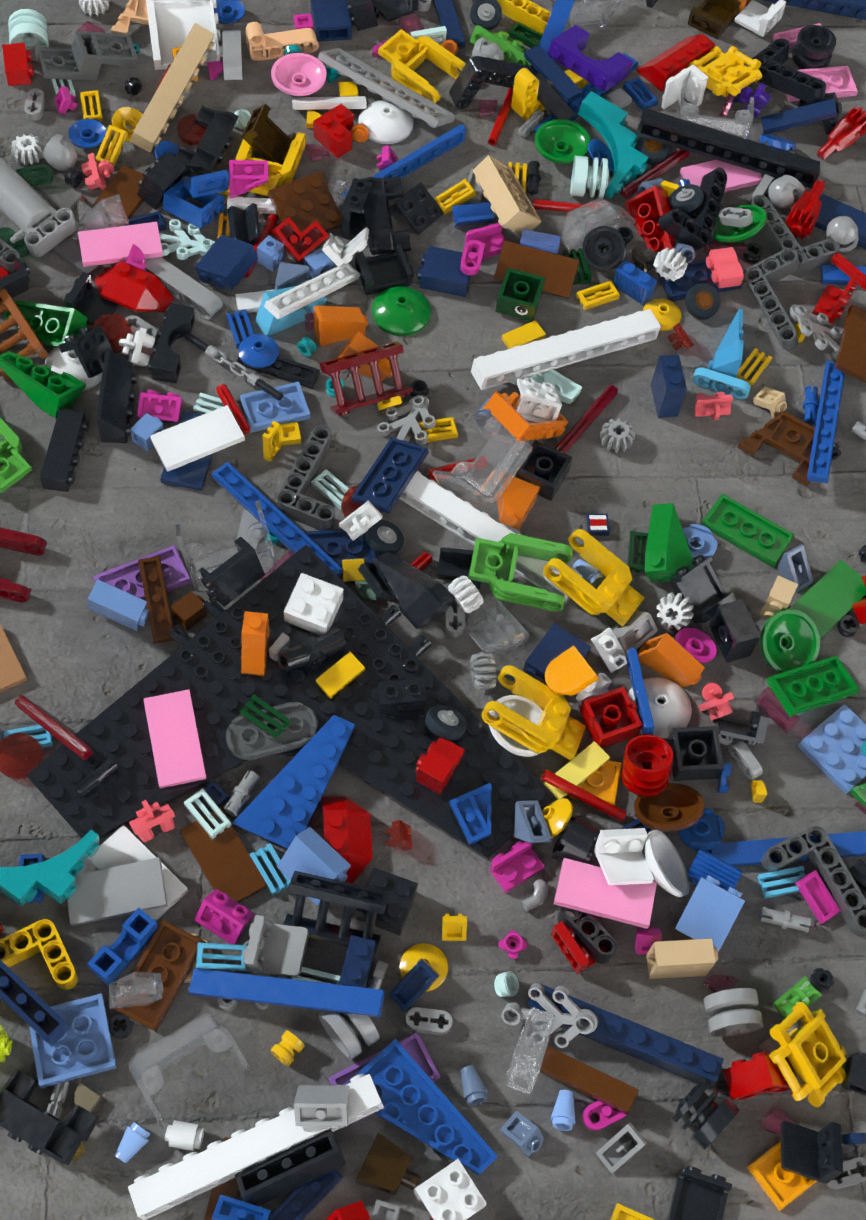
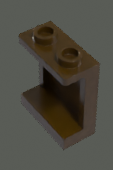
M705 0L699 8L693 7L690 12L688 25L718 40L735 20L739 13L741 2L738 0Z
M265 103L253 110L242 138L265 160L283 164L292 140H295L297 134L293 132L286 135L268 117L271 108Z

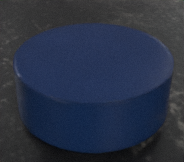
M866 1133L841 1134L843 1145L866 1144Z

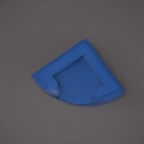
M723 763L724 770L718 779V793L728 792V775H731L730 763Z

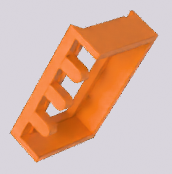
M495 391L483 407V409L491 410L490 413L517 438V442L559 437L565 431L564 427L569 422L559 412L556 421L528 423L516 410L521 394L519 396L516 392L508 396L505 392L500 394L498 391Z

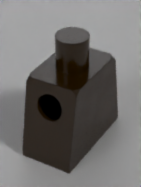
M377 1133L356 1177V1183L396 1195L401 1184L414 1191L421 1176L408 1170L412 1160L409 1154L382 1134Z

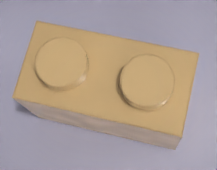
M777 576L759 616L767 621L775 613L787 610L798 584Z

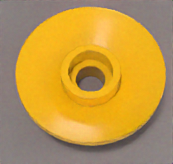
M132 107L119 108L113 114L112 126L127 131L128 135L125 141L131 143L133 131L143 114Z
M663 298L653 299L643 308V311L648 309L652 311L661 326L660 331L672 330L681 321V310L670 300Z
M558 799L542 810L552 838L566 827L572 816L573 806L568 799Z
M426 943L416 944L410 947L401 958V977L403 979L418 961L423 958L440 975L426 992L435 990L441 986L447 977V959L444 953L434 945Z

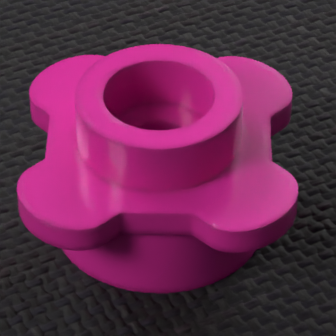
M511 930L505 939L499 941L498 946L508 953L510 959H516L518 953L527 948V942L516 931Z

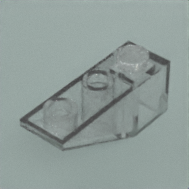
M120 195L100 200L77 223V230L71 234L72 240H79L78 232L120 227L129 223Z
M533 1007L531 1008L505 1075L507 1087L531 1095L540 1072L555 1015Z

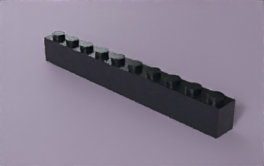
M644 107L638 121L637 136L775 178L790 175L796 178L804 187L812 189L820 174V161Z

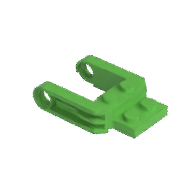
M0 418V439L3 441L0 442L1 494L29 474L32 468L21 457L23 447L19 437Z
M509 533L498 542L476 537L468 579L488 583V588L497 600L549 611H561L564 608L565 597L547 592V589L512 582L517 555L545 561L557 558L567 564L572 560L573 549L566 544Z

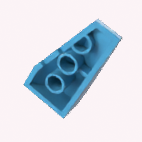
M739 309L715 352L713 360H709L707 369L736 378L743 356V309Z

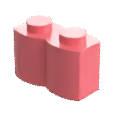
M734 248L710 250L709 256L706 257V265L712 272L713 283H716L718 288L740 286L744 275Z

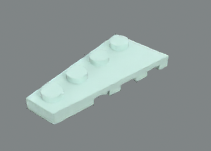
M553 369L528 377L538 383L543 384V382L552 384L558 393L560 401L571 404L582 390L580 385ZM516 380L509 382L517 385Z

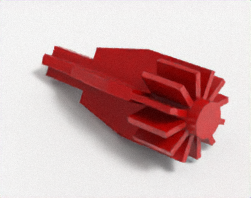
M855 106L839 120L829 134L828 142L817 151L818 157L824 160L834 150L835 152L841 151L852 145L859 137L866 133V112L863 111L862 107L858 109Z
M816 180L811 191L807 190L794 203L791 212L784 222L791 233L795 235V239L797 236H800L801 239L804 237L808 238L818 220L822 203L819 198L825 188L823 180Z

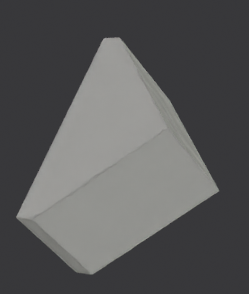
M629 1122L600 1148L596 1154L613 1174L638 1153L647 1142Z

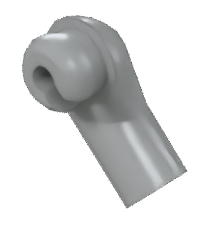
M537 879L534 882L533 896L521 901L526 912L546 902L549 885L543 879Z

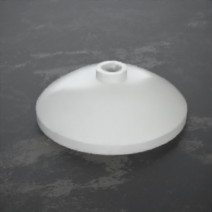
M385 100L373 102L367 105V108L363 109L359 115V124H364L369 130L368 139L377 143H398L406 139L413 130L414 119L411 113L397 108V105L393 102Z
M55 347L46 358L45 365L52 367L51 371L59 374L63 372L69 373L85 383L86 387L83 391L93 388L102 380V373L93 378L87 377L74 349L61 353L60 349Z
M659 677L643 679L654 724L653 736L666 740L672 728L687 727L692 714L690 699L686 692L671 680ZM631 688L628 696L631 702H635L633 689ZM657 700H663L664 704H660Z
M508 695L496 701L536 725L543 712L536 703L522 696ZM489 711L492 716L499 717L497 712ZM489 725L494 738L509 752L526 757L540 754L533 752Z
M658 830L649 832L645 842V860L655 882L671 895L677 897L687 895L690 890L689 877L677 849L662 832Z

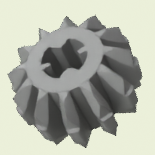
M620 418L616 421L610 419L608 423H604L600 432L602 445H607V450L614 449L615 453L619 449L625 452L627 448L632 446L635 439L633 425H628L627 420L621 422Z
M485 652L473 654L470 668L474 688L476 690L495 688L497 673L494 656L491 653Z

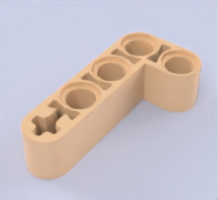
M251 22L246 26V44L253 61L281 58L284 56V49L289 45L300 46L302 53L305 54L313 53L319 48L315 31L311 28L264 34L261 24L258 22Z

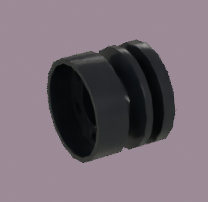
M708 1079L695 1086L678 1104L675 1115L672 1117L676 1123L683 1115L688 1118L681 1127L683 1130H686L692 1124L697 1127L692 1139L704 1150L740 1111L728 1098L719 1104L714 1101L720 1091L718 1088L708 1096L705 1091L712 1084Z

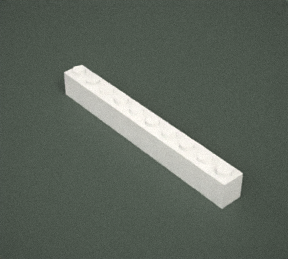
M650 309L638 311L631 315L620 316L617 319L603 321L592 326L588 325L578 330H571L557 336L553 335L549 338L536 340L522 346H515L508 350L497 351L487 356H479L473 361L471 373L480 389L484 390L515 381L518 377H529L655 340L661 326Z
M418 470L399 498L473 546H475L476 537L498 542L509 533H514L506 525L493 520L487 513L480 512L469 502L461 500L453 492L440 487L434 480L424 477ZM517 555L515 566L517 574L536 586L547 589V592L565 597V604L569 601L570 597L545 577L543 568L549 561ZM551 567L554 573L560 574L558 569ZM571 567L578 575L583 576L575 568Z
M364 1074L356 1075L350 1079L351 1083L346 1084L350 1086L348 1125L384 1108L370 1074L366 1076ZM288 1107L280 1111V1116L271 1120L270 1118L262 1119L255 1123L256 1127L248 1131L242 1129L234 1132L231 1135V1139L224 1142L221 1140L209 1144L207 1150L203 1152L189 1153L183 1157V1161L175 1165L168 1163L158 1169V1173L151 1176L145 1174L136 1178L134 1184L128 1186L137 1216L142 1220L149 1219L234 1179L235 1174L329 1129L334 1132L344 1126H295L294 1108Z

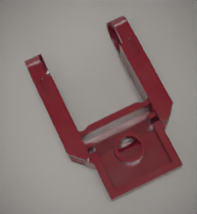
M0 527L1 548L36 556L44 554L47 546L45 539L36 535ZM0 578V598L22 603L28 601L31 588L28 589L23 585L11 583V580Z

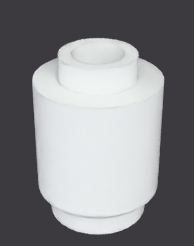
M174 1120L173 1125L167 1126L165 1141H169V1147L194 1151V1149L200 1150L205 1129L200 1128L199 1124Z

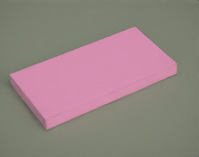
M848 66L798 70L823 80L826 83V93L835 92L837 98L857 96L858 90ZM786 94L788 102L800 101V99Z
M719 160L683 167L680 170L683 179H689L690 184L700 187L704 175L718 167L724 169L727 174L724 193L758 185L762 180V176L758 172Z
M157 222L78 232L83 267L118 263L120 261L126 262L133 244L140 248L145 259L163 257Z
M190 690L144 698L159 787L165 788L206 779Z
M564 858L554 904L648 929L657 882L608 885L601 867Z

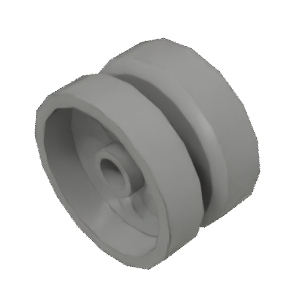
M728 989L710 994L703 999L705 1012L712 1015L707 1021L711 1036H737L757 1031L764 1026L762 1013L755 1010L759 1005L758 994L755 989Z
M323 1011L319 1014V1020L325 1031L348 1060L352 1061L361 1054L360 1042L370 1047L379 1040L378 1031L369 1016Z

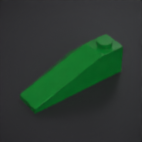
M14 300L39 340L48 346L58 347V345L65 342L64 338L73 333L75 335L79 334L78 330L85 327L88 319L73 308ZM5 311L3 318L9 319L11 312Z
M674 504L652 505L646 545L645 573L650 582L670 581V578L676 575V570L683 566H689L692 563L693 557Z

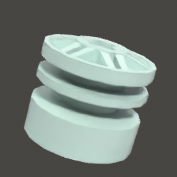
M20 9L9 17V44L25 43L26 50L31 52L32 61L37 60L34 53L35 46L49 47L48 27L45 17L32 9Z
M575 156L570 195L583 197L585 190L589 189L590 198H594L595 190H597V198L603 199L609 179L608 159L602 158L599 167L598 158L596 157L593 160L592 166H589L588 157Z

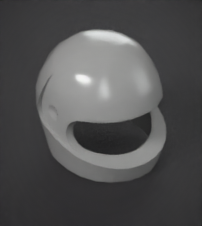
M480 38L475 43L472 57L481 56L504 60L501 47L496 43L490 44L488 38Z
M56 134L49 140L44 149L43 157L51 167L58 171H67L77 162V150L72 143L65 141V136Z
M784 175L770 184L767 195L774 207L786 209L793 206L794 200H798L805 193V188L796 178ZM793 190H798L799 194H794Z
M838 216L832 219L827 226V239H833L835 242L843 245L854 241L849 247H840L839 253H848L856 247L859 239L858 228L851 217Z

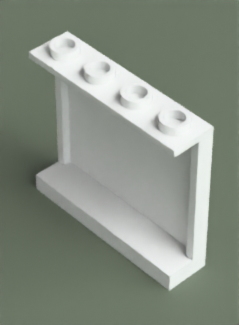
M146 0L155 70L167 69V66L172 64L174 61L172 48L183 45L194 23L215 34L212 40L215 42L214 47L210 53L207 51L205 54L207 59L203 66H207V62L220 61V57H223L222 46L218 45V41H221L220 29H216V24H219L218 13H214L213 9L217 8L216 0Z

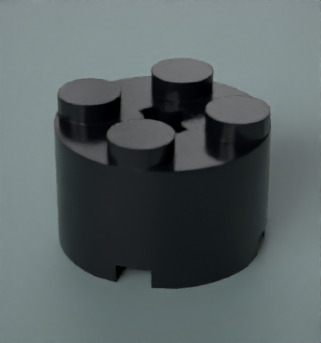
M571 816L567 829L562 830L552 851L554 854L551 858L561 863L564 858L588 864L593 854L590 849L593 843L596 844L600 830L587 822Z

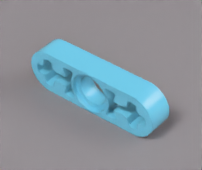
M702 367L695 370L692 378L693 383L697 386L715 392H724L725 395H732V397L737 399H746L751 389L750 384L744 380Z

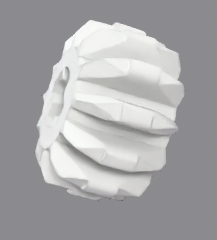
M79 0V6L84 14L89 13L90 16L93 14L98 16V14H105V11L109 10L110 0Z
M23 133V137L16 136V140L12 141L11 152L17 163H22L24 166L31 164L32 166L34 162L39 163L40 159L44 158V145L38 136L34 137L32 133L26 136Z
M667 247L657 254L653 266L656 267L655 272L660 273V277L663 276L666 281L671 279L674 282L684 275L688 263L685 262L686 257L681 256V252L678 253L675 248L670 250Z
M466 576L456 578L448 586V590L455 597L454 600L466 613L477 610L484 603L479 590Z
M673 592L669 593L667 597H662L660 599L661 603L656 608L660 611L657 617L663 618L661 625L668 623L669 629L675 626L677 630L681 629L683 625L687 626L690 623L689 619H692L694 613L691 612L694 605L687 604L689 598L683 600L682 593H678L675 596Z

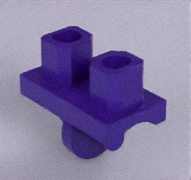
M761 83L754 94L751 88L741 90L738 94L740 102L742 104L747 103L740 114L741 116L745 117L749 113L757 118L771 98L769 94L763 91L766 85Z

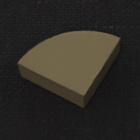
M79 1083L75 1091L74 1100L76 1105H80L92 1112L101 1100V1097L82 1083Z

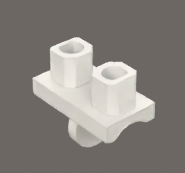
M142 327L140 331H136L135 336L128 334L126 339H120L119 345L124 347L122 353L128 355L130 350L128 361L133 363V366L145 367L148 365L150 355L142 353L141 349L142 346L151 349L154 345L155 337L147 334V329Z
M368 500L341 521L339 526L354 541L381 520L383 515Z
M608 627L601 634L591 638L593 645L609 672L612 673L627 664V655L611 628Z
M598 673L599 679L577 693L576 700L580 706L585 699L609 692L607 688L612 681L606 674Z

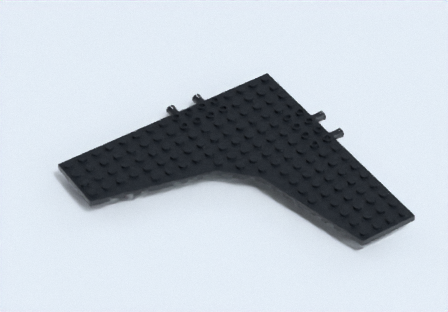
M307 545L298 550L228 609L225 610L218 602L214 603L210 598V603L206 600L203 607L215 620L193 638H190L180 625L174 627L176 631L172 628L168 635L181 648L75 734L93 751L88 759H82L63 744L26 774L27 778L81 839L90 830H93L101 838L137 818L136 811L143 809L142 801L146 800L149 805L158 802L159 806L166 802L169 803L202 786L203 783L222 776L223 773L232 768H237L248 761L236 757L229 750L226 742V731L231 722L240 716V710L245 707V704L251 700L254 694L271 707L290 702H299L312 709L317 717V732L333 715L354 723L356 726L338 764L349 773H353L361 778L363 782L380 790L382 794L410 812L416 813L429 824L438 827L443 833L460 841L462 845L486 860L514 835L515 804L517 801L538 800L542 809L554 797L511 752L497 742L482 722L418 659L427 649L432 647L429 640L425 641L427 638L421 636L409 648L388 628L390 624L402 616L399 609L395 611L396 606L391 605L381 616H376ZM301 573L343 588V601L329 632L339 628L344 635L347 647L326 656V659L316 666L309 667L304 665L288 671L282 669L279 665V660L274 661L269 656L270 647L282 633L289 636V648L299 645L307 638H318L321 636L284 622V610ZM245 611L268 614L270 638L264 676L241 673L242 627ZM351 652L365 667V671L330 699L318 686L316 679ZM424 678L427 699L425 709L380 713L377 692L378 682ZM189 689L206 779L160 788L144 698ZM254 704V706L257 707L258 709H260V710L263 709V708H261L260 706H258L257 704ZM434 705H446L457 710L467 722L466 730L461 738L448 740L463 748L464 754L441 795L416 781L417 773H415L417 761L422 753L426 755L432 741L437 742L439 736L431 732L425 723L426 715ZM303 747L276 755L295 757ZM110 757L114 761L113 764H116L119 769L103 780L102 785L98 784L83 797L79 796L74 790V785L90 774L91 769L95 770ZM491 783V835L469 845L449 801Z

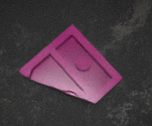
M229 160L230 198H235L267 183L268 161Z

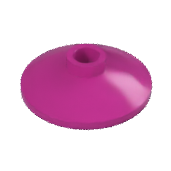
M683 628L676 634L675 641L698 662L707 663L716 656V645L706 633L695 628Z

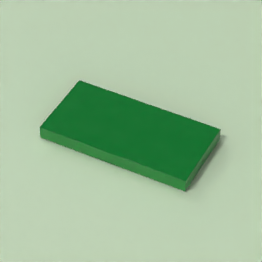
M724 494L720 495L701 523V525L710 529L713 534L772 568L776 566L795 536L793 533Z
M840 560L789 609L798 610L808 615L815 623L821 640L853 609L852 604L861 601L866 596V587L861 578L862 576L844 561Z
M837 655L770 676L766 680L789 717L857 695L860 691Z

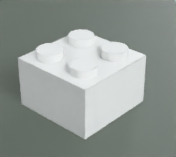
M301 573L284 610V622L321 636L328 633L343 601V588Z

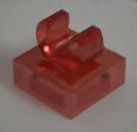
M681 324L675 325L673 329L676 333L668 336L670 342L677 340L672 345L673 348L678 350L684 345L686 349L694 346Z
M401 820L393 821L392 828L385 830L386 834L392 835V840L385 842L386 845L391 848L398 847L404 851L412 849L411 826Z

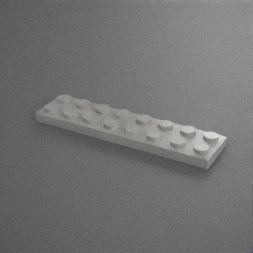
M336 48L319 53L318 59L324 62L325 66L338 70V73L342 76L352 78V81L356 84L364 85L368 91L381 95L383 100L395 103L397 108L404 111L407 110L412 113L411 115L414 118L426 121L428 126L437 128L454 122L456 115L344 50Z

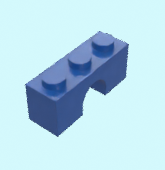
M138 907L122 925V932L117 940L109 947L104 945L87 963L90 971L110 987L151 941L158 928L157 922Z

